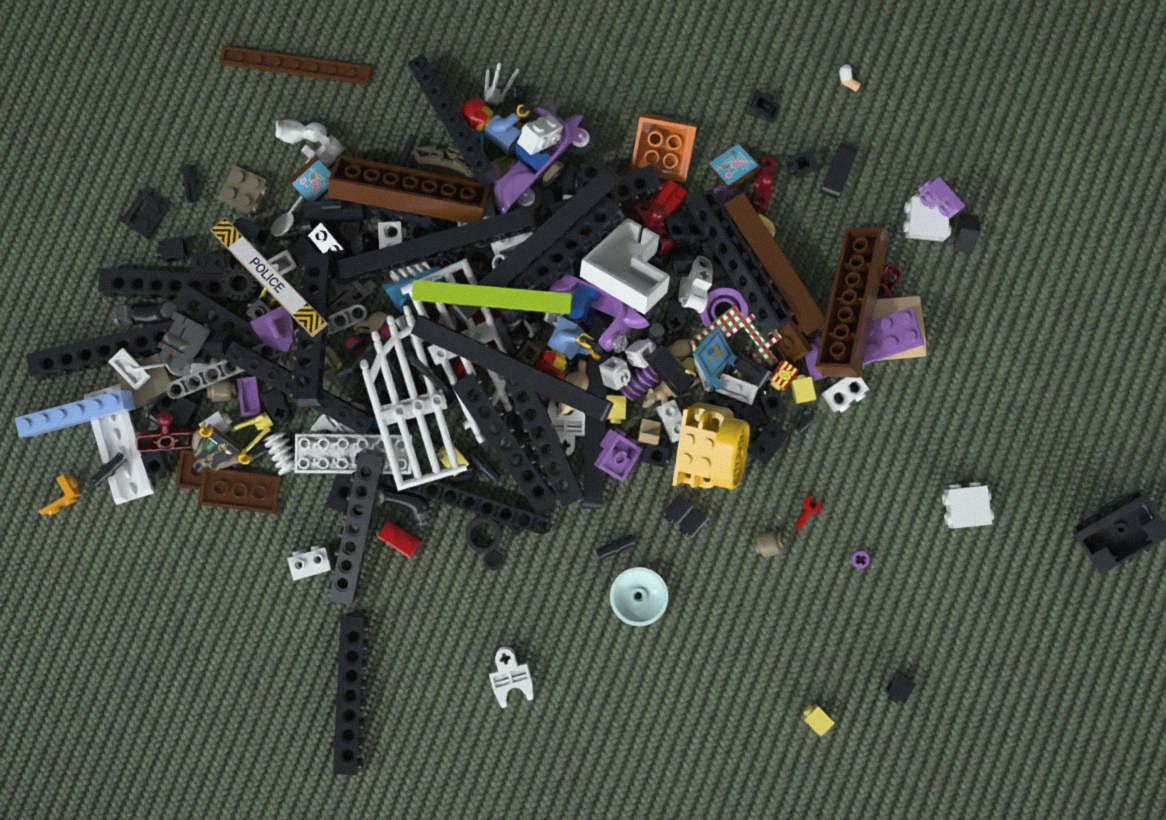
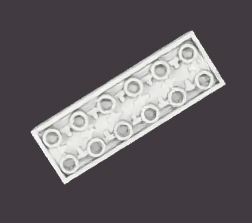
M117 384L85 394L84 399L123 390L121 384ZM127 411L91 421L103 464L108 463L118 452L122 453L125 456L124 458L128 460L115 471L116 474L113 477L110 476L108 478L115 503L118 505L153 494L154 489L151 479L147 477L141 459L143 452H139L136 449V429L131 412Z
M295 434L294 473L352 474L353 471L356 472L357 467L354 464L355 456L363 448L387 453L382 436ZM390 435L401 474H411L412 468L402 435ZM386 454L382 474H393ZM363 467L365 474H372L370 468Z

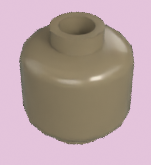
M229 377L207 386L208 398H211L213 402L229 401L232 398V394H235V384L230 382Z
M774 530L758 534L756 537L757 542H754L757 554L761 553L765 558L780 554L784 547L780 533H776Z

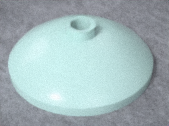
M634 567L625 570L614 580L610 590V603L615 614L625 623L634 626H645L655 622L664 613L668 603V590L665 582L656 572L648 568ZM641 592L642 597L640 599H636L635 593Z

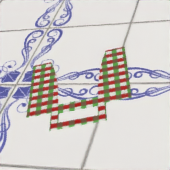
M734 305L687 342L691 348L693 344L698 348L715 327H719L725 339L743 327L760 348L749 358L757 364L761 363L770 369L778 360L768 348L782 337L777 331L771 334L774 337L766 343L751 324V321L755 319L754 315L751 314L745 319ZM737 370L731 375V377L751 383L748 377Z

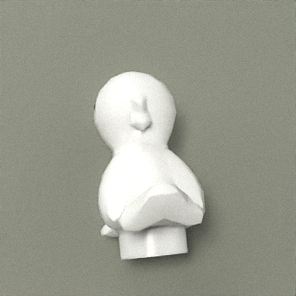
M292 119L276 121V137L292 145L303 139H308L315 143L319 142L314 137L318 131L327 136V130L324 125L317 122H312L305 126Z

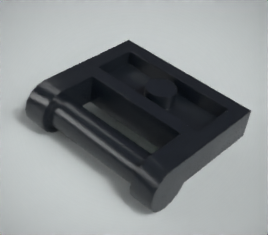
M139 189L137 197L125 215H121L119 221L149 240L170 208ZM144 199L149 201L134 223L130 220Z

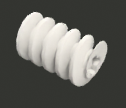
M422 262L397 269L396 272L390 271V277L394 283H398L399 279L416 277L417 273L431 268L427 262Z
M286 431L276 433L264 440L268 441L265 444L266 448L272 447L268 453L270 455L275 454L272 457V461H279L275 465L276 468H282L278 472L279 475L294 470L295 459H293L295 452H289L293 445L286 446L290 439L282 438Z

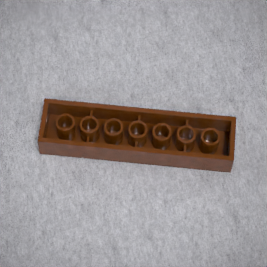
M338 155L329 177V197L469 224L484 219L489 203L491 184L481 188L478 181Z
M744 192L723 205L725 211L802 335L806 337L822 327L825 323L823 314Z
M883 227L845 228L815 367L822 376L860 378L889 237Z

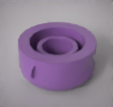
M718 285L707 291V305L704 311L699 313L703 324L707 327L718 318L714 313L715 306L718 303L726 301L732 307L735 305L745 319L748 317V305L737 288L735 289L728 285Z

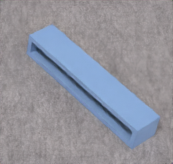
M118 390L16 417L15 421L19 437H29L131 411L136 408L132 391Z

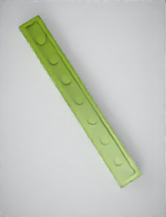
M413 280L411 300L570 314L572 294Z

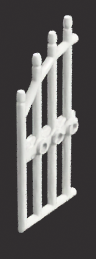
M467 258L419 279L421 281L434 282L445 277L447 283L456 284L452 273L463 269L469 284H478ZM413 282L400 288L403 295L409 293L412 298ZM413 301L418 314L429 318L422 302ZM435 302L445 326L456 330L444 303ZM481 307L486 321L475 326L472 317H470L466 321L468 329L461 333L482 343L495 339L499 350L507 354L489 307ZM434 344L428 347L435 365L442 364L451 385L458 381L449 362V359L457 355ZM460 357L467 374L471 372L474 376L476 373L471 362ZM487 369L496 388L492 395L494 400L491 403L495 406L500 398L507 412L511 411L512 405L508 401L509 398L504 390L505 380H501L497 373ZM456 394L467 418L463 422L465 430L471 427L476 435V440L479 443L484 442V436L481 434L479 426ZM483 405V409L479 413L487 415L490 412V408L487 405ZM497 421L491 423L494 430L500 428Z
M409 305L403 307L408 327L398 332L394 317L392 315L387 316L391 338L383 346L379 333L377 331L372 332L377 355L371 370L368 369L369 366L366 359L360 362L398 491L467 470L465 463L458 464L442 412L443 409H447L446 399L442 390L436 391L434 384L423 375L428 393L420 396L417 395L401 342L402 338L411 334L415 323ZM411 334L417 356L428 366L420 338ZM393 346H395L410 395L409 399L399 401L386 359V354ZM380 366L392 402L383 406L380 405L374 386ZM435 412L451 467L440 470L424 418L425 414ZM414 417L417 418L433 471L425 475L421 474L405 421ZM397 422L414 478L403 481L387 425Z

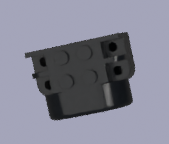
M1139 489L1129 495L1117 497L1096 510L1089 518L1073 527V534L1101 575L1121 563L1127 564L1131 562L1137 554H1145L1152 549V546L1165 540L1166 524L1144 490Z

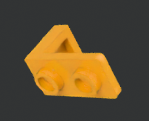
M61 475L56 478L65 496L39 511L40 514L51 516L60 511L59 507L64 504L68 506L77 501L76 497L80 496L81 493L77 488L78 483L73 476Z

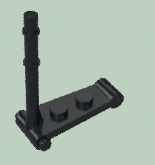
M410 134L396 166H406V161L412 148H414L416 136ZM369 206L370 213L382 222H386L391 218L425 228L430 233L438 231V224L429 216L421 217L420 214Z
M407 351L405 357L422 375H425L438 390H442L447 409H443L442 412L444 413L451 408L459 410L461 405L451 384L443 383L417 355ZM435 412L424 415L426 423L436 418ZM414 417L406 420L407 428L411 435V432L419 428L417 418Z

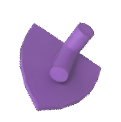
M283 306L250 322L258 337L268 346L284 352L289 351L294 333L293 321L290 313Z

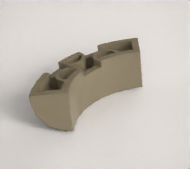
M424 146L412 149L417 170L477 181L458 148L448 146L447 149H437L436 146Z

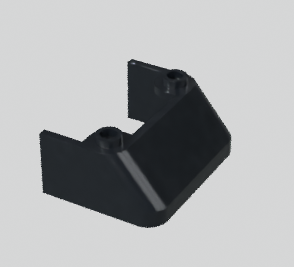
M380 336V341L382 342L383 346L387 342V339ZM373 339L341 365L332 376L334 380L347 373L352 375L362 373L363 370L360 367V362L364 359L368 363V369L371 370L377 355ZM392 347L386 354V359L393 382L396 381L399 387H403L402 392L405 391L404 398L409 399L410 395L396 350ZM381 366L374 381L375 384L385 380ZM409 366L417 395L426 394L425 384ZM387 390L382 391L383 394L387 397L384 404L387 405L392 403L389 396V392ZM398 422L387 425L388 432L399 427Z

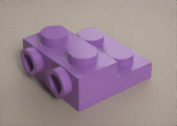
M940 176L936 180L931 178L918 189L921 203L930 209L937 205L939 212L943 216H947L948 219L965 207Z
M617 428L615 431L609 429L600 444L604 449L594 465L623 482L643 449L637 446L638 442L629 436L627 439L624 438L626 434Z

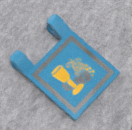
M715 327L692 353L708 380V386L719 390L723 384L715 375L725 364L732 367L737 358L730 349L719 327Z

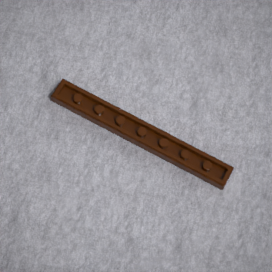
M222 45L219 62L222 66L370 86L372 66L225 45Z

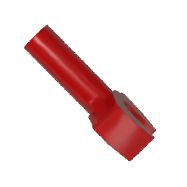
M813 496L806 497L801 502L804 506V511L794 525L798 530L802 529L810 514L819 513L821 510V501H818L814 508L809 506Z

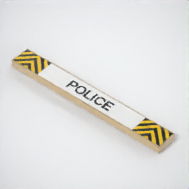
M223 218L210 229L220 242L312 337L327 325V322L226 218Z

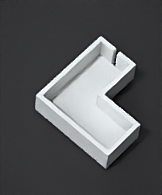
M627 218L582 259L580 277L641 313L646 314L667 293L670 275L647 263L657 252L659 235L644 228L640 244L642 226Z

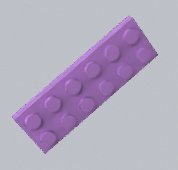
M913 307L872 320L863 365L925 345ZM821 338L808 342L813 350L805 355L812 381L828 377L822 376L815 367Z

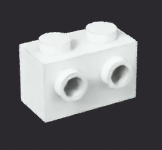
M550 114L540 117L536 121L526 123L522 127V133L517 143L530 155L556 144L561 137L560 133L564 126Z
M322 544L311 547V551L304 553L303 550L293 552V557L287 558L293 581L332 570L333 567L329 547L323 548Z

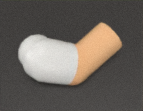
M845 64L839 71L841 83L857 91L861 83L852 78V67Z

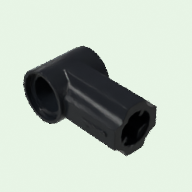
M742 353L737 356L732 366L735 370L748 377L759 388H763L773 374L766 366L761 363L757 364Z

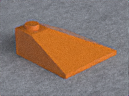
M641 112L630 172L653 164L658 178L686 183L697 126L661 115Z

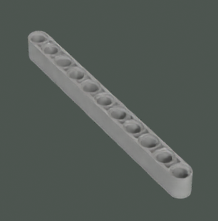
M355 304L329 315L327 336L363 321L367 316L365 306ZM357 307L361 308L364 312L361 318H356L353 315V310ZM337 315H342L345 318L346 322L344 325L339 326L335 323ZM299 328L294 330L291 347L288 352L297 349L295 335ZM266 343L252 348L270 359L287 353L272 348L273 354L267 356L263 352L264 346H268ZM224 359L172 381L167 386V394L171 398H181L245 370L237 367L235 371H230L227 368L228 361ZM210 369H216L218 371V377L216 379L210 377ZM192 376L200 379L199 386L192 385ZM174 384L181 386L182 392L180 394H176L173 391Z

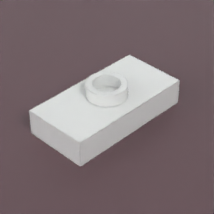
M124 348L108 361L136 390L151 377L145 369L131 370L132 367L141 365Z
M722 373L720 381L723 385L719 390L716 389L715 391L752 405L759 387Z

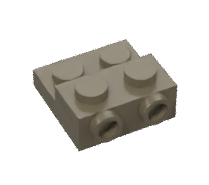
M234 166L217 199L253 217L254 213L256 214L261 207L260 202L263 196L265 197L268 194L270 183L251 172Z

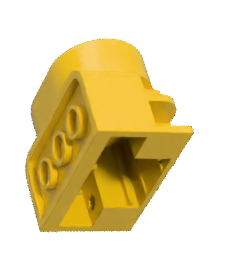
M697 402L685 408L672 485L677 486L680 483H687L692 488H697L698 486L703 488L719 486L735 489L742 478L750 436L748 422L734 418L733 412L726 407Z

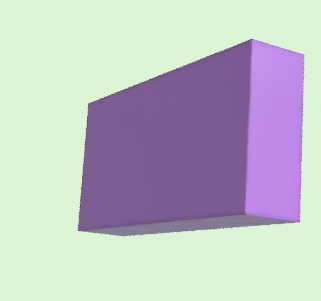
M254 376L237 379L241 416L249 417L262 414L258 378Z

